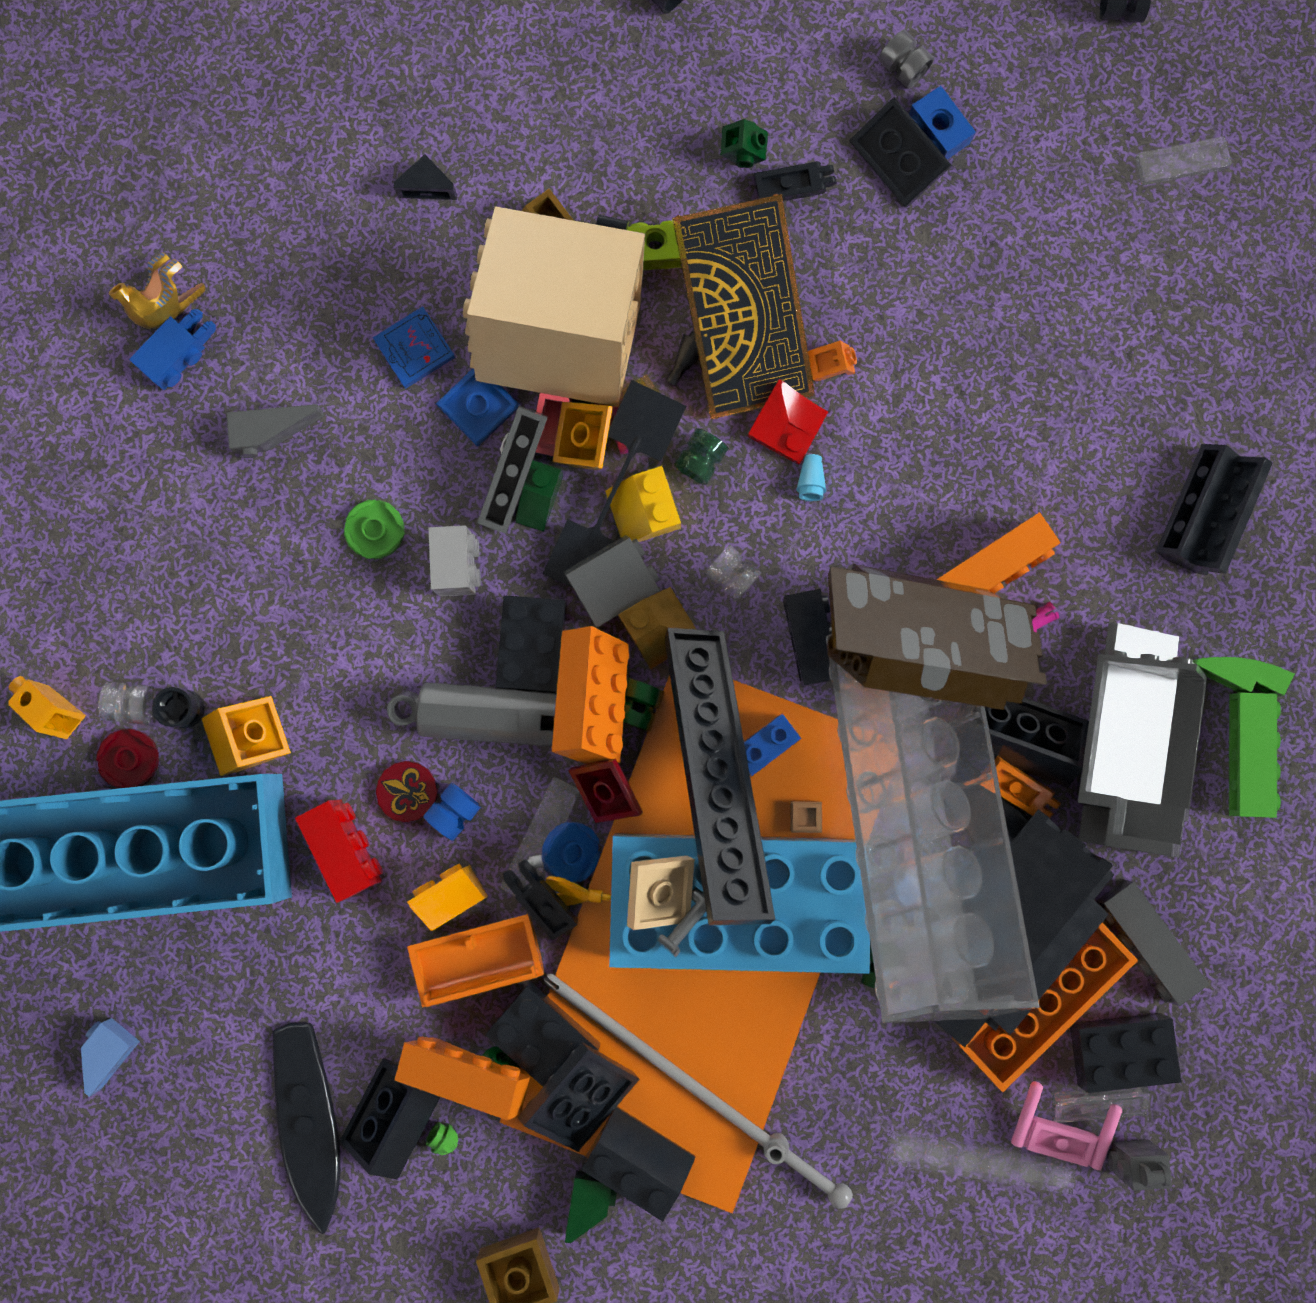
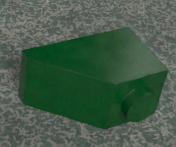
M532 460L522 488L516 523L542 532L545 531L563 479L561 469Z
M576 1170L565 1243H572L606 1218L609 1206L615 1207L617 1192L584 1171Z

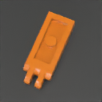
M998 756L979 779L983 786L1032 816L1039 809L1050 819L1054 813L1045 806L1049 804L1053 808L1058 809L1061 805L1058 800L1053 798L1055 795L1053 790Z

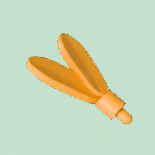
M549 876L546 878V883L555 891L560 892L556 894L567 906L588 900L589 902L601 903L602 900L609 901L611 899L609 894H603L601 890L590 889L589 892L587 889L560 877Z

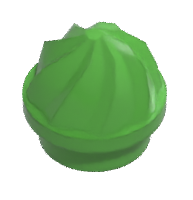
M437 1122L430 1130L426 1139V1145L431 1148V1152L440 1155L453 1152L458 1144V1134L449 1123L442 1124Z

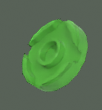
M366 500L357 504L347 515L344 536L348 546L356 554L367 559H382L392 555L400 547L404 538V522L400 513L391 504L381 500Z

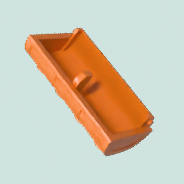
M529 914L407 946L422 1008L544 975L541 952Z

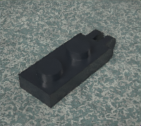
M816 161L754 173L759 204L773 201L782 202L825 193L826 187L837 184L835 176L823 177L834 173L833 165L821 166V162Z

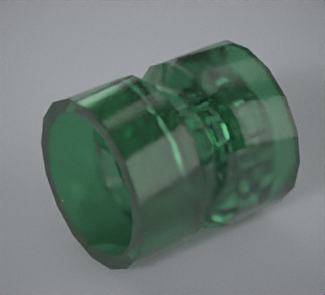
M696 428L687 442L689 449L682 450L674 466L681 473L699 484L707 485L715 472L713 465L721 463L729 448L713 434Z

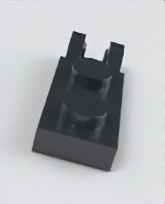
M525 859L518 864L520 872L529 882L524 887L520 878L513 871L507 870L502 874L505 883L515 894V899L551 940L556 939L578 925V918L546 883L542 876H538L536 869L528 860Z

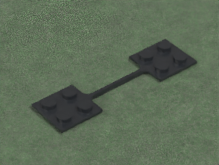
M631 380L608 431V437L627 447L628 456L597 523L593 527L587 528L567 519L542 573L543 575L572 587L563 571L614 542V540L601 533L600 526L633 455L643 453L661 462L687 407L686 405Z

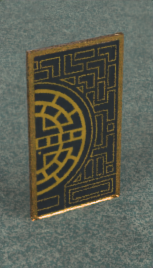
M774 194L770 197L673 217L672 220L710 419H718L719 417L762 408L779 379L804 397L809 398L815 395L782 194Z

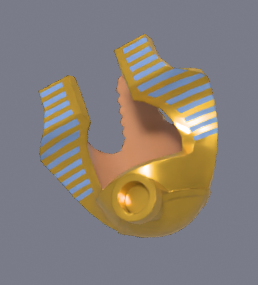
M163 252L148 262L149 278L143 291H138L135 287L129 285L126 287L124 283L117 284L109 291V295L122 304L127 316L135 324L147 329L159 328L170 316L175 319L194 300H197V297H200L205 292L204 283H200L178 296L177 287L171 278L182 268V265L173 259L160 270L159 277L158 269L170 260L168 255Z

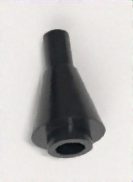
M692 331L689 336L683 334L675 359V366L666 379L667 382L675 387L684 372L705 353L701 336Z

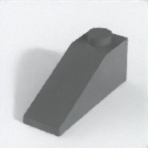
M317 404L228 412L226 414L229 449L239 454L241 458L258 457V452L270 450L324 417L323 410Z

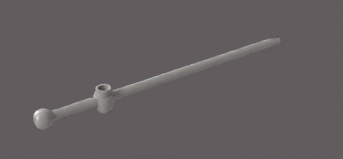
M551 973L547 974L548 978H544V983L761 1144L764 1147L765 1157L770 1163L780 1164L785 1162L828 1194L829 1202L833 1207L843 1209L848 1206L853 1196L848 1185L844 1183L834 1184L789 1150V1142L783 1134H767Z

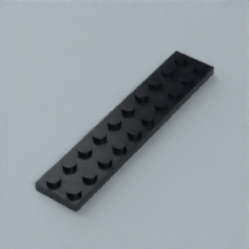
M667 628L664 640L708 925L771 924L776 919L725 633L719 630Z

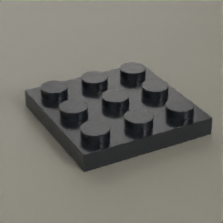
M581 1042L571 1052L569 1058L557 1072L549 1078L546 1085L535 1098L527 1104L526 1108L518 1116V1119L523 1126L579 1152L640 1079L632 1070Z

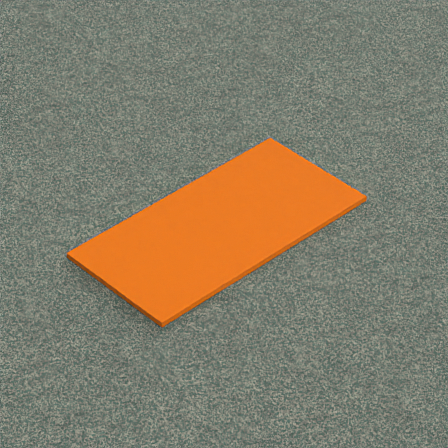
M670 675L663 690L665 693L661 704L655 711L654 715L656 717L650 732H647L629 780V784L643 813L640 816L614 820L590 882L589 892L590 889L601 890L603 894L611 896L613 835L615 833L695 835ZM733 680L744 742L780 714L786 717L801 737L798 742L756 774L750 776L761 837L861 839L868 842L904 744ZM790 801L822 802V833H791ZM611 899L609 901L602 900L601 903L589 902V900L583 902L577 917L578 925L571 932L555 976L763 1130L820 973L609 967ZM550 988L547 996L600 1042L598 1051L632 1070L640 1079L618 1104V1107L696 1156L680 1193L733 1214L758 1142ZM520 1067V1073L530 1077L522 1109L523 1112L527 1104L535 1098L543 1086ZM609 1116L579 1152L523 1126L518 1117L510 1120L501 1118L499 1123L586 1156Z

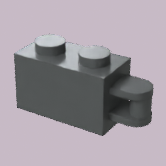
M1150 1140L1111 1142L1112 1151L1107 1154L1109 1168L1133 1191L1172 1188L1170 1160L1166 1152Z

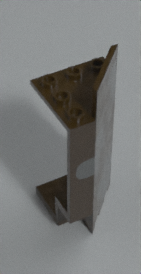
M853 564L852 570L830 566L828 586L832 635L828 639L827 655L863 687L1004 710L1006 701L1022 703L1028 682L1047 685L1045 673L1039 671L1038 659L1043 655L1040 635L1033 630L1032 621L1037 616L1034 604L1002 599L988 589Z

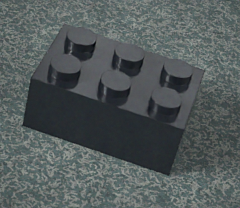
M504 595L496 688L557 692L562 631H565L567 603L565 600Z
M531 981L485 1035L543 1087L581 1042L597 1051L600 1047V1042Z
M1162 1013L1077 1022L1070 1027L1077 1084L1085 1092L1095 1093L1182 1083L1173 1018Z

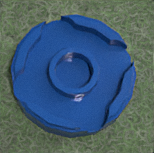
M565 822L556 826L547 835L542 847L541 858L544 869L550 876L560 877L573 883L587 879L594 872L600 859L598 836L592 828L579 822Z

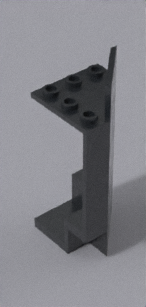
M1039 809L1015 838L998 830L905 942L904 946L913 953L910 956L913 962L893 986L964 1047H966L984 1023H987L995 1031L1001 1027L1011 1035L1109 915L1094 899L1114 876V873L1110 870L1113 865L1103 857L1101 858L1093 854L1086 848V844L1067 830H1061Z

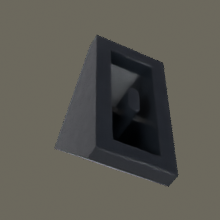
M426 154L394 181L393 188L398 198L457 200L454 184Z

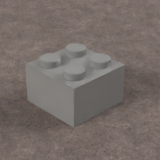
M466 525L428 527L431 590L439 596L476 595L475 587L481 586L480 569H476V564H474V557H479L480 553L479 540L475 539V535L470 532Z

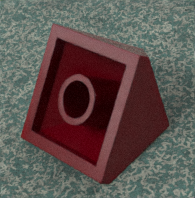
M616 758L575 766L568 770L595 823L640 816L643 813Z

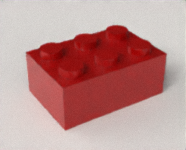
M342 799L328 800L295 817L336 903L349 899L382 882L379 875L383 874L378 860L375 857L371 859L366 849L369 846L366 835L362 830L357 831L352 821L356 819L352 807L348 802L344 804Z

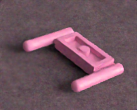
M1032 1082L1011 1143L1019 1148L1026 1147L1029 1151L1085 1167L1089 1165L1093 1169L1102 1170L1122 1113V1108L1117 1104L1110 1105L1100 1135L1096 1136L1095 1133L1034 1116L1043 1086L1039 1082Z

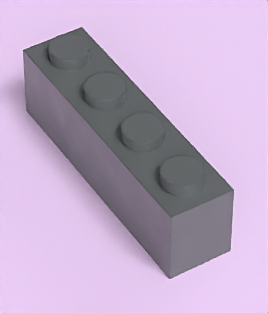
M518 406L477 524L505 534L507 533L548 416Z
M1124 880L1096 900L1109 914L1104 922L1108 926L1114 925L1120 933L1116 937L1129 951L1132 950L1138 958V961L1135 963L1136 966L1146 977H1152L1157 984L1153 988L1165 1003L1169 1001L1177 1006H1181L1210 985L1134 881Z

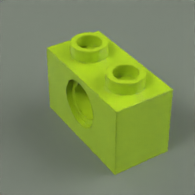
M670 220L661 222L660 225H648L640 222L628 227V231L645 234L643 270L686 267L687 256L680 223ZM652 241H659L663 246L659 249H651L648 244Z

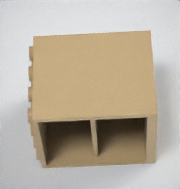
M495 206L492 219L487 218L485 223L484 237L487 238L485 245H480L478 249L477 263L480 264L478 272L473 271L471 276L470 290L473 291L471 299L466 298L463 307V318H467L465 334L470 336L468 352L472 353L470 368H473L475 371L476 381L619 407L641 304L645 234Z

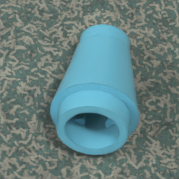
M809 454L804 456L796 491L799 492V498L802 500L819 501L823 499V494L826 492L822 457L819 455Z

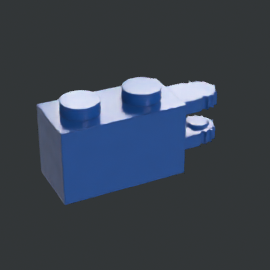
M199 309L191 310L179 323L170 316L129 360L161 389L165 390L167 387H173L180 381L182 376L180 373L188 365L192 366L202 357L201 351L205 348L203 344L213 335L216 325L212 321H207L191 335L190 332L203 317V313Z

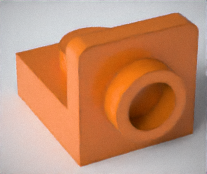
M842 341L807 351L814 381H821L843 373L848 375L855 374L854 365L857 364L856 353L853 347Z

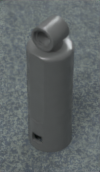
M425 682L420 688L419 695L412 691H403L392 698L388 703L387 714L390 720L397 725L403 726L415 722L418 735L422 737L552 747L554 723H545V716H555L557 692ZM400 701H406L411 705V715H404L400 712L398 706Z

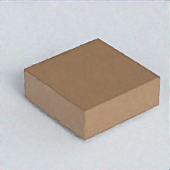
M790 801V832L822 833V802Z

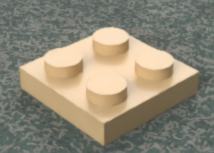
M687 855L631 862L627 926L629 928L639 930L680 923L691 910L695 859Z

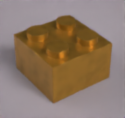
M540 1227L480 1248L476 1263L489 1303L557 1302L560 1287Z

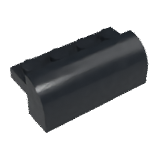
M1201 444L1156 549V553L1167 561L1197 574L1208 575L1209 572L1226 574L1273 463L1266 457L1239 456L1227 445Z

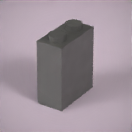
M627 535L563 571L596 628L643 599L660 591L656 585V582L660 581L652 565L646 567L641 556L645 555L643 548L637 539L631 540Z

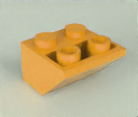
M459 863L441 873L439 876L442 881L436 884L434 880H431L412 891L415 897L407 901V903L431 931L488 897L470 865L462 868Z

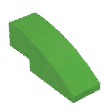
M1210 657L1193 660V663L1197 664L1208 678L1237 693H1251L1253 688H1256L1266 694H1277V697L1284 696L1295 675L1272 664L1239 657Z

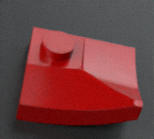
M779 379L747 437L799 465L828 411L813 403Z

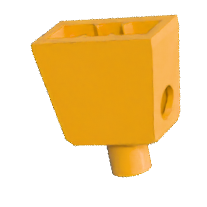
M23 676L16 677L9 684L8 688L14 694L9 700V706L36 732L68 739L86 716L49 685L29 679L26 680Z

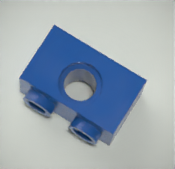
M941 85L911 106L909 115L946 159H949L971 143L976 131ZM933 124L942 125L944 130L936 129Z
M783 714L777 716L744 742L750 776L756 774L801 739Z

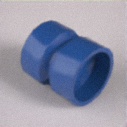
M451 782L440 795L441 802H434L423 817L438 832L454 841L465 828L463 822L465 820L471 821L481 809V806L465 791Z

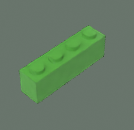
M1229 694V816L1277 818V811L1281 803L1280 796L1277 793V780H1279L1281 773L1280 765L1277 762V750L1281 743L1280 734L1277 732V719L1281 713L1277 694Z

